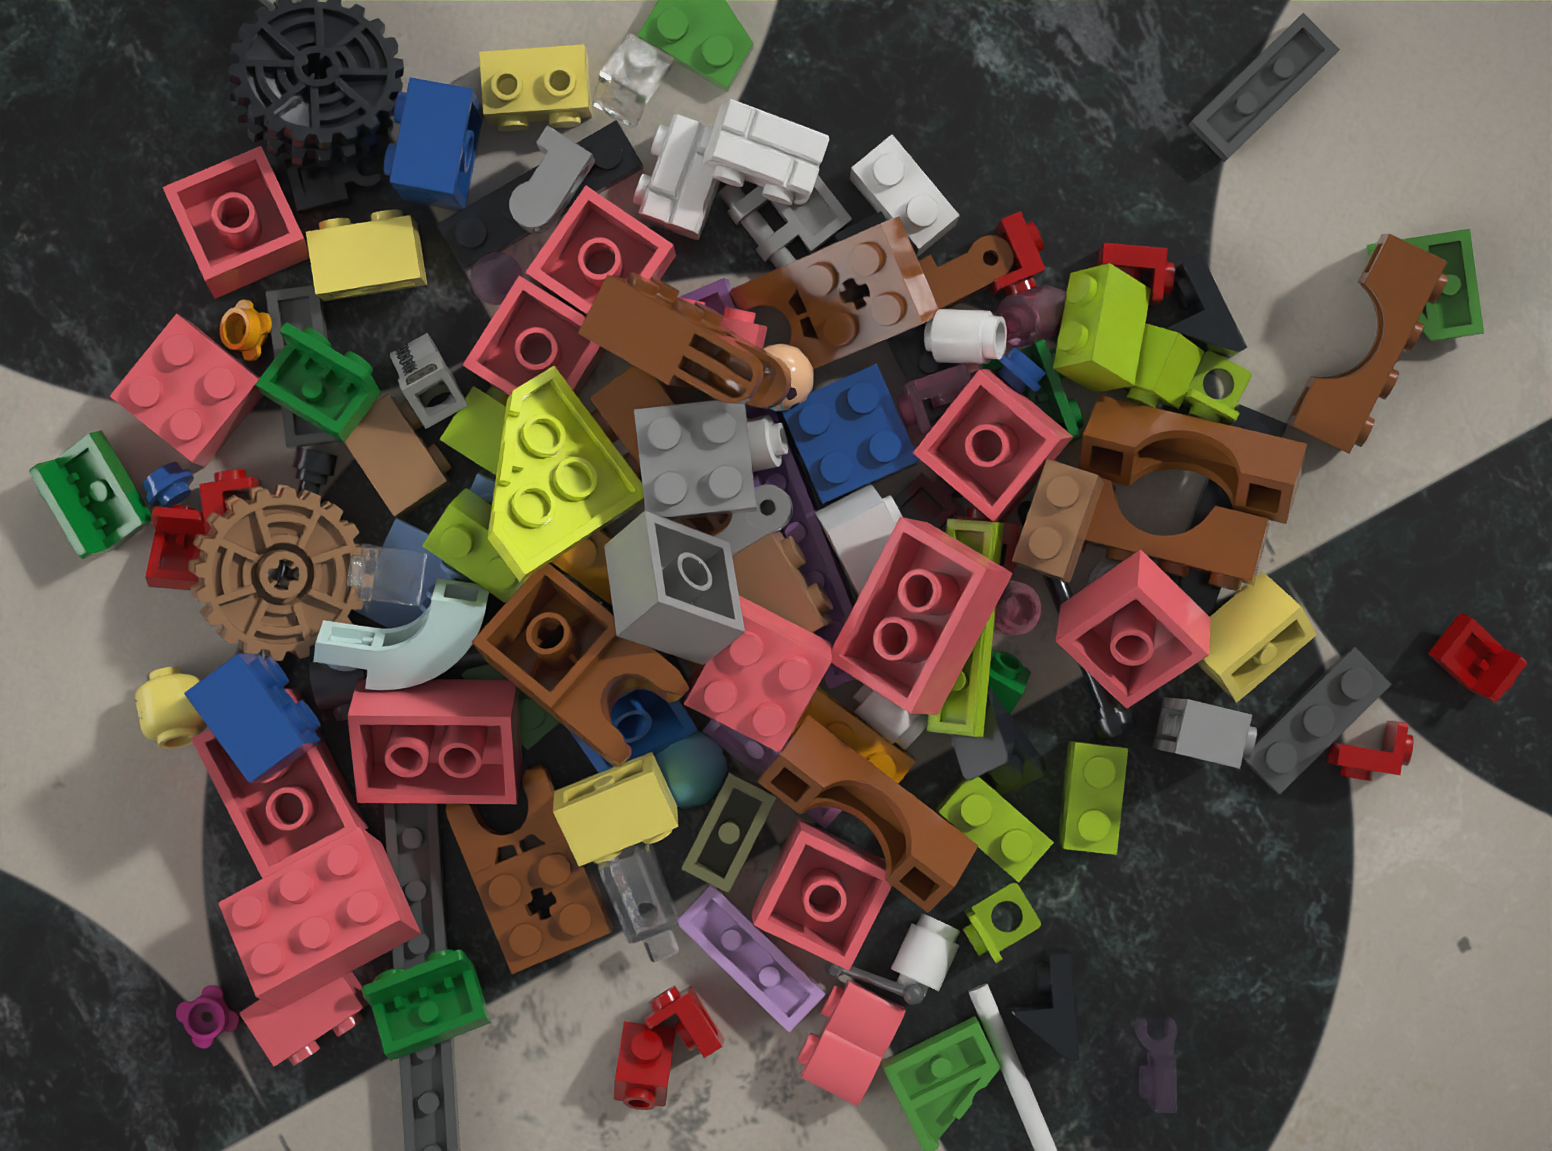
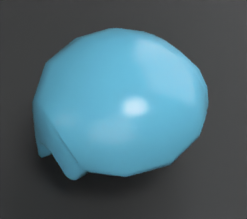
M699 730L681 741L671 744L664 751L654 756L677 807L683 809L708 804L720 792L728 772L723 749L714 739Z

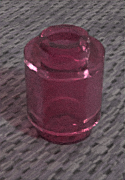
M1042 285L1004 298L998 306L997 316H1002L1005 320L1007 330L1006 341L1016 347H1025L1042 339L1046 340L1059 335L1066 292L1057 287Z
M1008 582L996 605L994 634L1022 635L1036 626L1041 615V602L1038 594L1032 587L1021 582Z

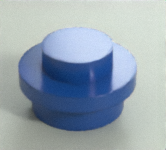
M1015 346L1006 355L1003 354L1001 359H997L1004 365L997 374L1019 393L1022 394L1027 387H1030L1035 392L1041 388L1038 382L1046 372Z
M171 462L160 467L142 483L143 488L147 492L145 500L151 507L162 504L163 507L170 508L173 505L179 504L191 493L188 486L194 480L193 474L189 469L183 470L178 462Z

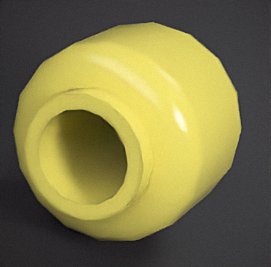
M165 667L149 674L150 680L142 684L135 693L138 717L144 737L158 742V746L163 749L180 748L193 744L191 738L205 730L207 724L184 693L201 680L191 674H182L181 669L178 667Z

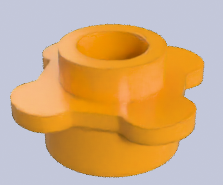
M240 300L235 308L229 309L222 317L220 337L223 344L229 349L240 350L245 360H257L261 354L260 346L265 343L268 333L272 328L271 317L268 313L256 311L250 300Z

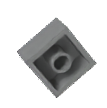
M714 400L634 409L645 511L671 521L757 511L745 403L730 404Z
M644 511L604 545L616 634L618 637L704 665L745 633L730 542Z

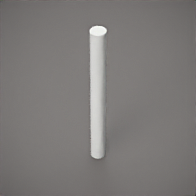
M982 984L969 990L971 1000L1000 1065L1034 1150L1057 1151L988 984Z

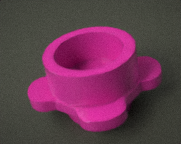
M216 985L204 987L201 996L192 1002L184 1001L180 1003L176 1010L178 1021L183 1023L187 1033L192 1036L193 1044L199 1048L210 1047L214 1043L215 1037L224 1031L232 1032L239 1025L238 1013L228 1008L223 1000V990ZM205 1012L212 1014L211 1021L204 1020L203 1014Z

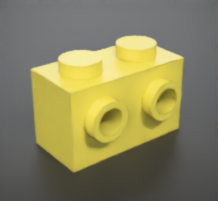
M584 44L479 52L483 115L489 125L497 124V130L506 132L522 131L529 128L528 122L549 121V126L554 128H569L579 126L581 124L580 119L592 118L589 64Z
M398 209L384 210L371 214L372 221L351 224L349 218H335L320 222V230L306 232L315 294L325 302L427 285L418 223L411 215L403 216L402 210Z
M1262 572L1256 577L1254 586L1247 584L1240 588V591H1237L1233 598L1210 616L1209 655L1199 661L1198 665L1237 703L1311 641L1317 633L1303 608Z
M653 752L627 761L621 767L610 768L554 791L553 813L579 867L592 861L596 864L608 862L620 855L624 848L642 841L645 844L658 842L667 837L672 829L678 827L677 804Z

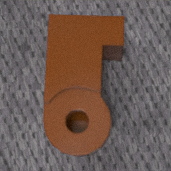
M987 235L976 240L968 253L939 267L936 266L931 255L919 260V263L938 308L950 309L988 290L993 280L1008 274L1013 265L1014 255L1012 248L1006 240L999 236Z

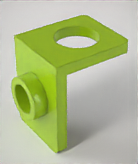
M1207 351L1199 363L1182 404L1190 408L1188 415L1191 417L1229 425L1236 421L1240 414L1235 411V408L1252 374L1249 370L1212 351ZM1211 370H1223L1232 379V391L1224 399H1213L1204 391L1203 380L1205 375Z
M1016 882L1009 883L964 911L971 924L964 927L963 931L979 956L988 951L996 963L1003 960L999 953L1000 951L1041 926L1039 918ZM1003 901L1014 902L1022 912L1021 923L1016 929L1009 932L998 930L993 925L991 919L994 907Z

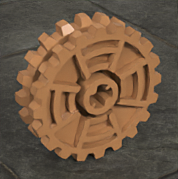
M276 484L273 494H270L268 489H263L261 486L249 488V499L242 500L233 495L225 500L228 510L223 515L212 512L206 519L211 527L208 534H197L193 544L201 551L199 558L189 560V571L198 576L199 582L190 586L192 597L197 599L198 602L206 604L200 610V614L211 626L219 625L216 633L230 645L239 641L238 647L244 650L246 654H259L263 649L264 654L272 657L275 661H283L287 651L295 654L298 659L308 657L310 655V646L316 643L323 620L352 624L347 617L351 609L362 610L365 600L357 594L360 586L369 584L370 574L360 569V562L368 558L366 547L359 546V544L353 541L359 534L355 524L352 522L348 523L345 519L339 521L343 511L328 501L320 504V495L302 489L296 496L295 488ZM283 559L282 564L291 568L290 575L281 576L279 584L276 585L277 581L268 576L269 569L278 568L279 560Z

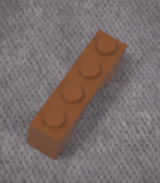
M1381 234L1358 280V283L1369 295L1376 312L1377 329L1372 347L1364 359L1347 372L1329 377L1310 376L1286 422L1288 425L1349 454L1354 445L1363 446L1374 426L1375 419L1369 415L1378 397L1385 400L1398 379L1399 371L1393 368L1402 350L1410 352L1422 332L1424 324L1419 322L1418 319L1426 303L1435 304L1447 283L1448 276L1442 272L1448 261L1392 234Z
M1099 395L1083 433L1079 469L1097 474L1100 478L1111 480L1113 483L1126 486L1132 485L1139 478L1149 473L1160 470L1191 471L1216 482L1227 493L1233 510L1287 524L1300 483L1307 443Z
M1101 478L1104 485L1081 553H1085L1086 545L1088 544L1107 549L1105 558L1121 563L1141 549L1151 560L1158 562V567L1165 574L1188 578L1189 571L1193 570L1209 574V584L1217 587L1240 591L1242 583L1254 586L1270 526L1268 518L1215 506L1199 525L1187 532L1171 536L1153 535L1136 528L1126 520L1118 504L1115 485L1111 480Z
M809 715L790 735L781 753L777 752L757 781L799 814L818 807H831L848 812L861 820L873 832L882 847L886 861L885 880L927 913L955 887L978 848L976 843L961 833L956 827L948 823Z

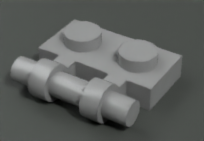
M817 175L810 196L801 200L793 199L792 205L778 203L762 196L764 187L759 185L747 195L744 194L740 187L729 184L718 193L730 208L727 214L736 226L740 224L744 226L758 244L756 248L757 253L765 263L771 261L776 269L796 261L787 249V246L797 238H799L809 253L812 254L834 237L835 234L852 223L850 215L819 175ZM769 201L787 223L776 232L772 230L758 212Z

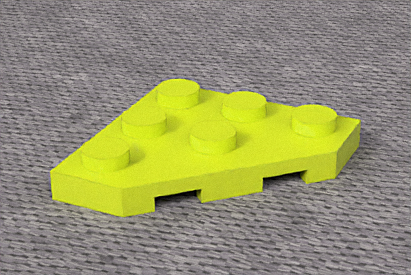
M555 366L514 389L508 397L487 539L518 581L521 582L644 502L642 482Z

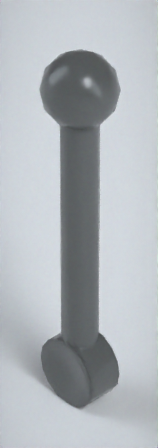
M827 960L825 962V969L831 976H842L844 974L901 995L908 1004L914 1006L921 1003L924 999L923 989L916 984L904 986L851 966L848 971Z

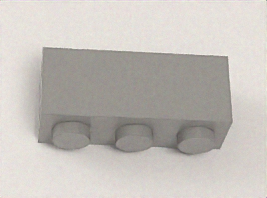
M1164 697L1152 748L1240 769L1242 758L1249 760L1253 753L1257 729L1250 726L1251 714L1189 699Z

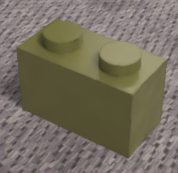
M730 771L681 869L729 893L777 797L766 788Z

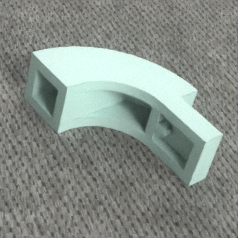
M437 578L431 604L419 618L407 625L391 629H381L323 620L315 643L313 662L325 663L330 668L339 671H353L357 668L366 669L365 689L395 690L422 684L451 668L473 644L472 641L479 633L483 622L489 592L478 584Z

